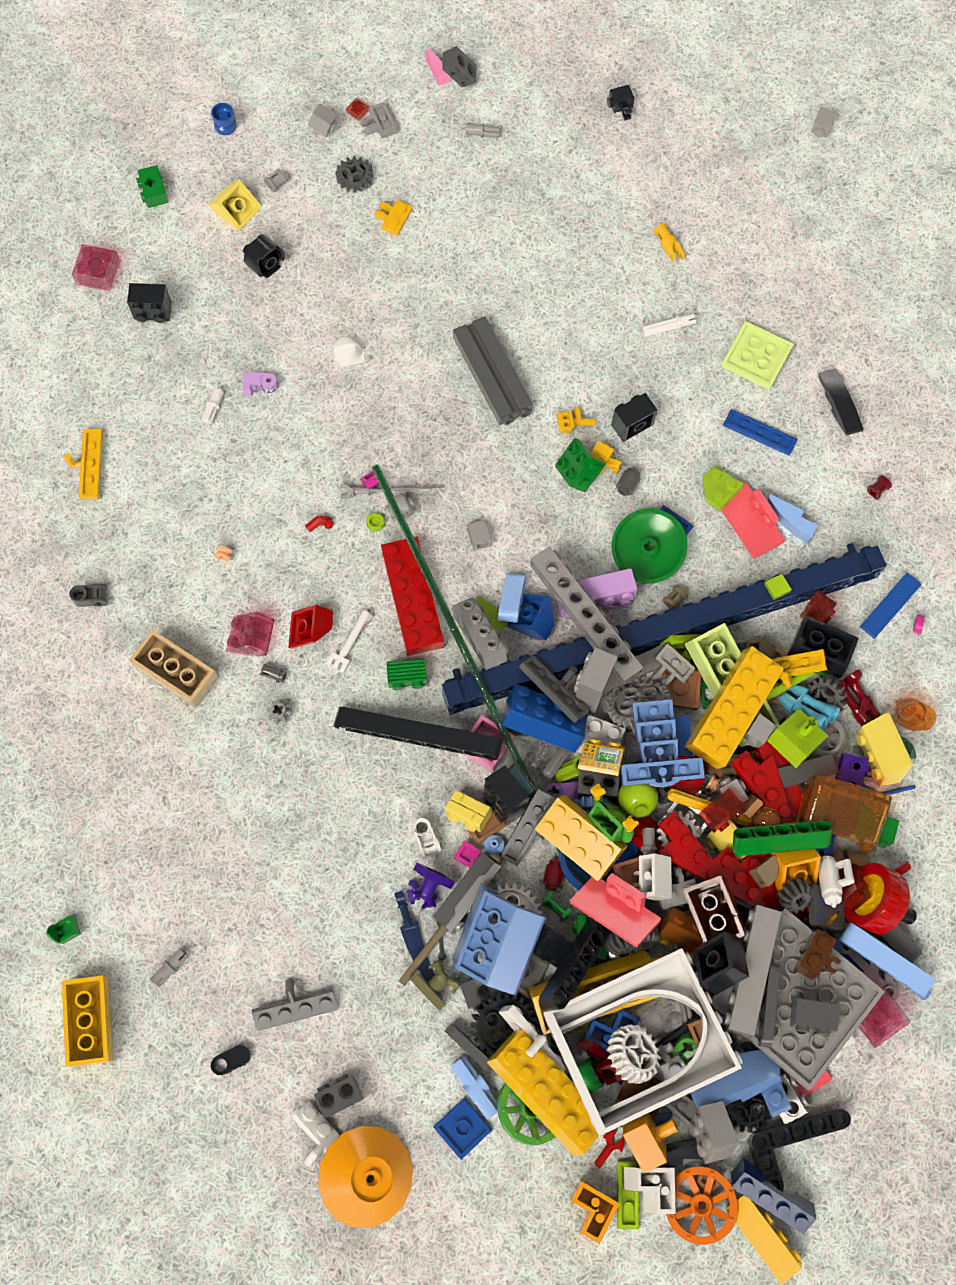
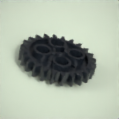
M495 992V998L487 995L489 1000L487 1003L481 1000L483 1007L476 1006L475 1009L478 1014H472V1018L476 1022L470 1023L471 1027L475 1028L471 1031L472 1036H477L474 1038V1042L479 1044L478 1048L480 1051L485 1049L484 1053L486 1056L490 1055L491 1052L493 1055L506 1041L505 1033L501 1028L503 1023L499 1013L500 1008L509 1005L517 1006L522 1011V1016L527 1022L533 1024L536 1029L538 1028L537 1024L533 1023L537 1020L536 1015H531L535 1010L533 1007H529L530 1003L528 1001L523 1002L524 998L521 995L517 999L516 995L512 994L508 997L506 992H503L501 997L498 992ZM489 1015H497L496 1019L493 1022L487 1021ZM507 1023L505 1028L509 1037L514 1030ZM494 1035H501L497 1042L491 1041Z

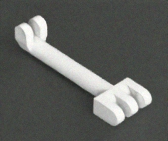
M362 610L339 655L332 652L327 661L328 665L331 666L335 659L336 662L333 668L338 669L342 663L340 671L345 672L350 663L346 659L347 654L365 622L370 623V620L373 618L369 612Z

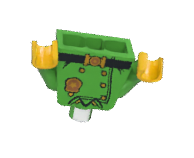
M598 783L590 789L594 796L593 809L587 818L611 842L623 841L629 843L634 836V828L639 824L638 821H634L631 815L628 816L619 807L604 803L602 795L606 791Z

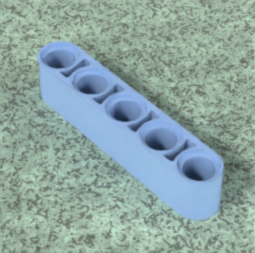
M849 923L839 939L847 947L924 998L936 981L933 977L852 923Z

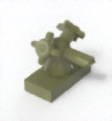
M437 960L428 966L429 969L435 968L436 975L427 983L417 974L411 979V982L439 1011L445 1007V1004L438 997V994L447 985L453 987L452 993L455 994L460 986V974L457 973L455 979L450 978L443 969V966L449 963L442 960Z

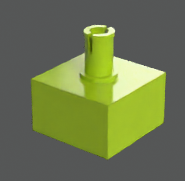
M799 708L767 739L795 768L828 737L818 726V721L815 720L813 722L814 717H808Z

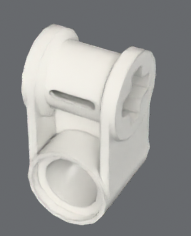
M425 818L417 819L413 824V832L422 858L424 859L427 855L437 851L439 853L442 852L430 822ZM419 824H425L428 829L425 833H419L416 827Z

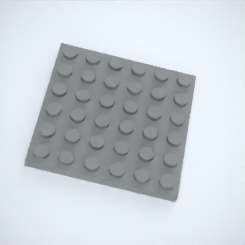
M784 908L781 911L770 962L780 965L773 1044L771 1048L758 1045L761 1007L755 1035L748 1039L806 1090L810 1091L885 991L834 948H832L829 957H838L841 960L840 964L831 962V967L837 970L835 974L828 973L824 966L819 977L811 980L793 970L813 931ZM735 985L714 995L711 999V1007L723 1018L725 1013L729 1012L731 1004L728 1003L730 992L734 991ZM801 998L838 1004V1031L831 1033L830 1036L817 1034L815 1030L799 1032L796 1031V1027H790L792 1000Z

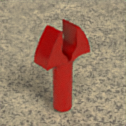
M618 1130L611 1131L603 1136L606 1139V1146L594 1162L598 1168L603 1166L613 1150L623 1151L624 1136L621 1137L618 1143L612 1145V1138Z

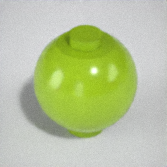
M648 783L622 785L618 793V802L623 812L627 815H631L634 818H643L655 810L658 804V792L656 788L648 785Z

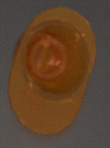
M905 697L901 700L896 699L894 718L899 725L911 731H927L934 726L937 715L930 706L913 697Z

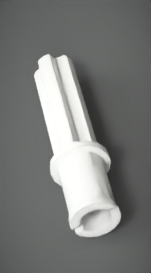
M691 313L680 317L677 315L669 320L643 326L644 336L677 328L680 330L681 327L696 324V319H692L696 318L695 314Z

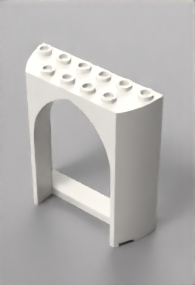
M682 948L570 1000L564 1009L543 1013L551 1035L559 1048L589 1114V1119L599 1136L741 1069L740 1064L743 1063L737 1051L733 1052L730 1046L732 1043L731 1037L727 1031L723 1032L720 1025L722 1023L721 1017L717 1011H713L710 1005L712 1003L711 997L707 991L704 992L702 987H700L697 972L694 973L691 964H693L688 952L684 953ZM647 997H664L679 1001L690 1007L701 1017V1037L697 1051L682 1071L670 1079L603 1111H597L563 1037V1033L629 1002Z

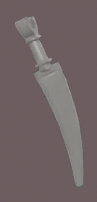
M340 484V488H346L348 490V493L346 495H341V499L349 498L352 494L353 496L359 494H368V496L373 495L374 492L445 487H406L377 489L371 487L368 489L366 487L352 486L351 488L348 484Z

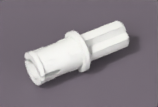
M214 388L209 401L206 402L207 407L202 416V421L206 424L212 423L217 410L220 409L219 404L224 395L221 389Z

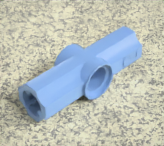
M465 1056L451 1066V1069L463 1084L462 1087L471 1100L475 1101L480 1111L488 1120L497 1113V1101L489 1091L490 1088L481 1075L476 1073Z

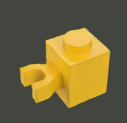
M598 441L590 454L606 462L605 467L600 473L602 474L607 467L617 474L622 462L612 458L614 449L609 444Z

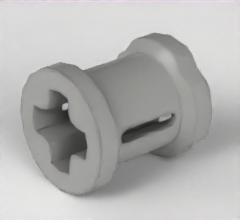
M278 168L269 178H264V182L274 192L280 184L287 182V178Z

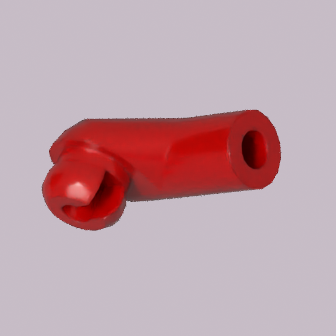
M318 515L309 521L305 527L309 532L323 525L325 528L330 529L334 526V522L330 516Z

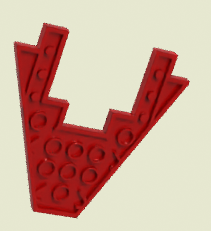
M746 750L729 763L751 792L763 802V807L767 810L753 823L755 826L794 823L772 755L768 756L758 765ZM675 811L657 824L670 840L656 852L657 854L671 857L673 864L703 881L723 874L727 878L728 887L734 897L751 905L752 908L760 905L780 912L784 909L777 899L779 895L775 881L768 887L760 888L749 873L750 869L764 858L771 856L772 853L747 855L739 862L729 848L726 847L715 857L711 858ZM806 906L804 911L799 910L796 914L794 912L791 913L801 920L809 913V906Z

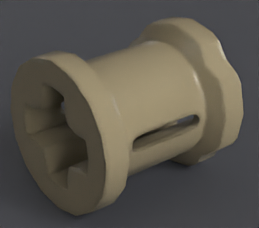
M674 586L672 593L668 597H664L662 601L669 609H677L679 603L682 600H686L688 596L683 589Z

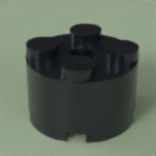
M260 234L243 248L244 263L261 278L262 276L269 278L281 268L279 265L281 260L284 261L285 259L283 249L264 234Z

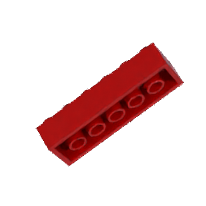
M418 536L381 544L382 555L407 656L444 648V639Z

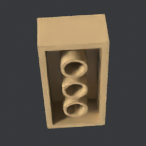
M153 629L129 659L134 668L194 708H196L218 678L215 670Z

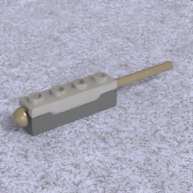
M482 852L433 915V919L440 926L399 979L403 986L408 983L444 933L447 931L451 934L454 931L459 932L465 924L463 919L467 914L469 915L480 884L483 883L489 886L491 882L495 884L501 877L500 865L502 864V858L498 853H491L486 856Z

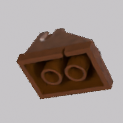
M723 874L683 889L704 943L725 931L737 938L747 934L742 924L734 895L728 887L727 878Z

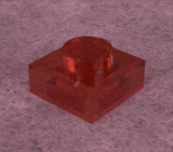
M358 98L346 108V113L358 121L369 111V106Z

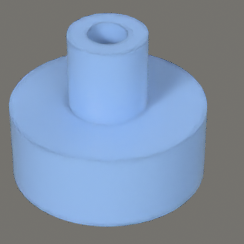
M497 835L489 836L484 843L485 851L488 854H501L504 849L503 839Z

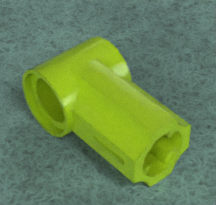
M581 755L560 766L554 775L557 783H565L579 777L580 769H578L577 765Z

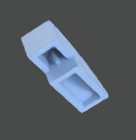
M770 494L767 501L779 517L778 522L797 538L809 543L818 525L801 517L804 510Z

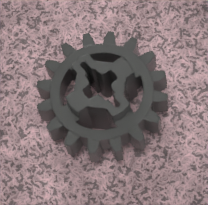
M355 156L351 160L349 157H346V162L341 160V166L337 165V171H335L337 183L340 184L342 189L346 187L347 192L350 189H353L354 193H356V189L362 192V187L368 188V183H372V166L368 165V160L363 162L362 157L358 160Z
M822 676L820 679L817 677L807 685L809 689L808 695L826 704L834 705V702H836L835 706L840 708V712L844 710L843 707L847 704L843 700L847 697V694L842 693L845 687L838 686L840 681L834 683L833 677L826 679V676Z

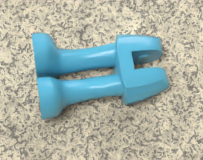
M797 684L787 689L789 694L782 693L778 698V701L789 712L794 713L799 708L808 717H814L813 722L817 720L818 726L823 731H825L828 722L833 723L840 713L839 707L826 704L808 695V688ZM805 703V704H807V705L813 707L814 709H816L817 711H819L821 714H819V713L813 711L812 709H810V708L804 706L803 704Z

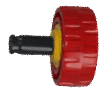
M868 863L861 866L853 873L854 883L845 886L843 889L846 920L867 933L873 935L884 934L894 929L901 921L910 925L917 919L916 911L908 907L910 890L906 879L895 870L883 864Z

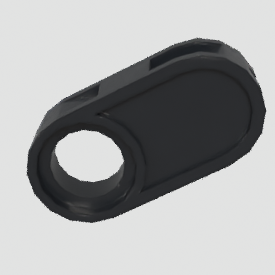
M244 1045L235 1046L214 1057L210 1065L211 1070L216 1075H226L246 1065L251 1059V1052ZM224 1059L227 1067L224 1071L219 1072L215 1066L216 1062Z

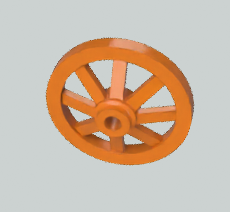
M691 1167L675 1176V1197L690 1203L691 1207L678 1211L675 1214H666L672 1229L684 1240L699 1245L713 1244L725 1238L735 1226L739 1211L738 1198L730 1181L720 1172L707 1167ZM694 1175L708 1176L703 1194L693 1177ZM684 1180H688L695 1195L694 1197L677 1191ZM714 1180H717L724 1187L725 1191L711 1198L710 1194ZM729 1198V1214L715 1208L714 1204ZM702 1201L706 1203V1208L704 1210L700 1208V1203ZM693 1213L696 1214L689 1231H686L680 1225L678 1219ZM711 1213L726 1220L725 1225L718 1232L715 1230ZM702 1217L705 1219L710 1236L702 1237L695 1235Z

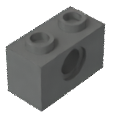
M476 979L460 984L468 1009L473 1008L474 1011H477L475 1009L476 1006L483 1007L481 1000H484L486 1003L489 1001L488 996L481 997L479 995V988L486 985ZM488 987L490 989L489 995L492 998H495V992H498L500 997L503 996V991Z

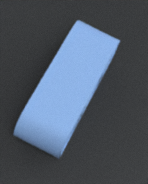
M506 573L498 621L518 623L526 575Z

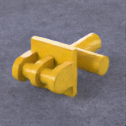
M579 407L573 409L575 419H573L572 410L556 414L558 419L557 425L560 426L558 428L559 433L570 434L574 426H594L596 424L595 418H582Z

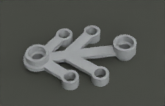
M840 942L841 953L848 954L864 971L862 973L885 991L881 999L885 1002L895 1001L898 998L899 989L893 983V977L884 972L883 980L878 975L877 966L871 962L869 965L858 953L850 948L844 950L843 943ZM891 988L892 994L888 996L886 990Z

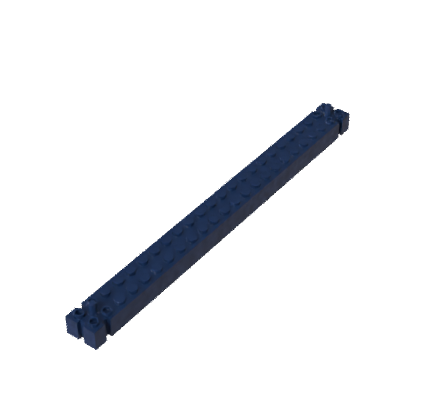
M850 543L846 546L848 552L840 558L831 557L825 560L824 563L818 564V562L808 565L805 569L796 568L790 571L789 574L783 575L792 590L773 600L764 585L765 579L755 582L752 586L747 587V585H743L733 592L724 591L714 598H711V596L705 597L698 603L689 602L684 604L682 608H670L664 614H652L646 617L645 620L639 621V619L629 622L626 626L621 627V625H617L615 627L619 632L618 636L622 641L625 640L630 645L632 654L637 656L661 645L660 643L671 635H702L723 623L726 626H730L852 587L862 582L877 579L881 574L880 572L887 565L878 545L874 547L865 546L857 553L854 544ZM579 637L573 643H560L554 649L548 650L546 648L539 650L534 656L560 680L571 666L577 668L575 675L579 674L580 670H583L588 653H593L594 649L585 637ZM612 642L606 643V646L608 648L612 649L616 647L615 644ZM526 654L513 662L507 660L500 664V666L492 667L488 670L483 668L481 672L475 674L474 672H469L463 675V678L459 668L452 670L454 678L448 679L442 684V695L449 716L469 708H475L509 696L515 683L530 689L534 682L519 666L531 656ZM620 657L618 658V661L624 660L625 658Z

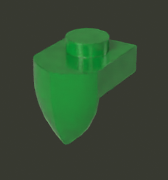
M70 915L56 924L50 925L46 930V935L55 943L65 944L81 935L76 917Z

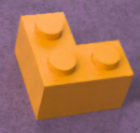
M579 1180L570 1198V1201L588 1211L579 1232L600 1244L620 1203Z

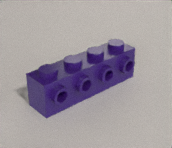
M841 753L837 767L839 773L835 776L825 821L832 824V833L850 837V833L853 834L856 822H853L855 814H858L860 809L858 799L859 795H862L864 792L865 783H863L864 775L867 776L870 764H867L868 759L847 753Z

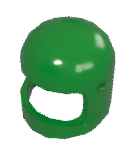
M592 1057L577 1065L589 1094L605 1086V1082L598 1074L596 1076L594 1072L598 1061ZM568 1073V1078L574 1083L570 1073Z

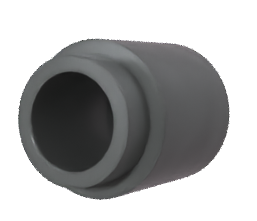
M634 468L625 470L616 484L618 493L623 496L632 495L640 481V472Z

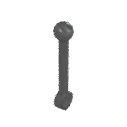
M443 936L439 940L440 953L438 954V959L442 961L446 958L443 949Z

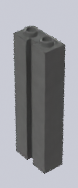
M486 316L472 321V324L468 326L465 324L453 329V339L499 426L502 424L509 425L518 417L525 418L529 416L532 412L533 403Z

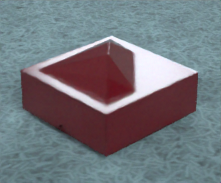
M579 1039L576 1045L590 1057L604 1058L606 1054L605 1049L594 1041Z

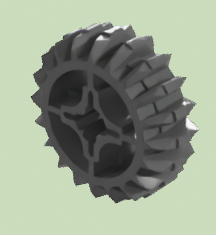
M655 927L638 947H634L612 932L605 942V948L613 960L643 950L649 952V950L654 949L659 944V932L657 927Z

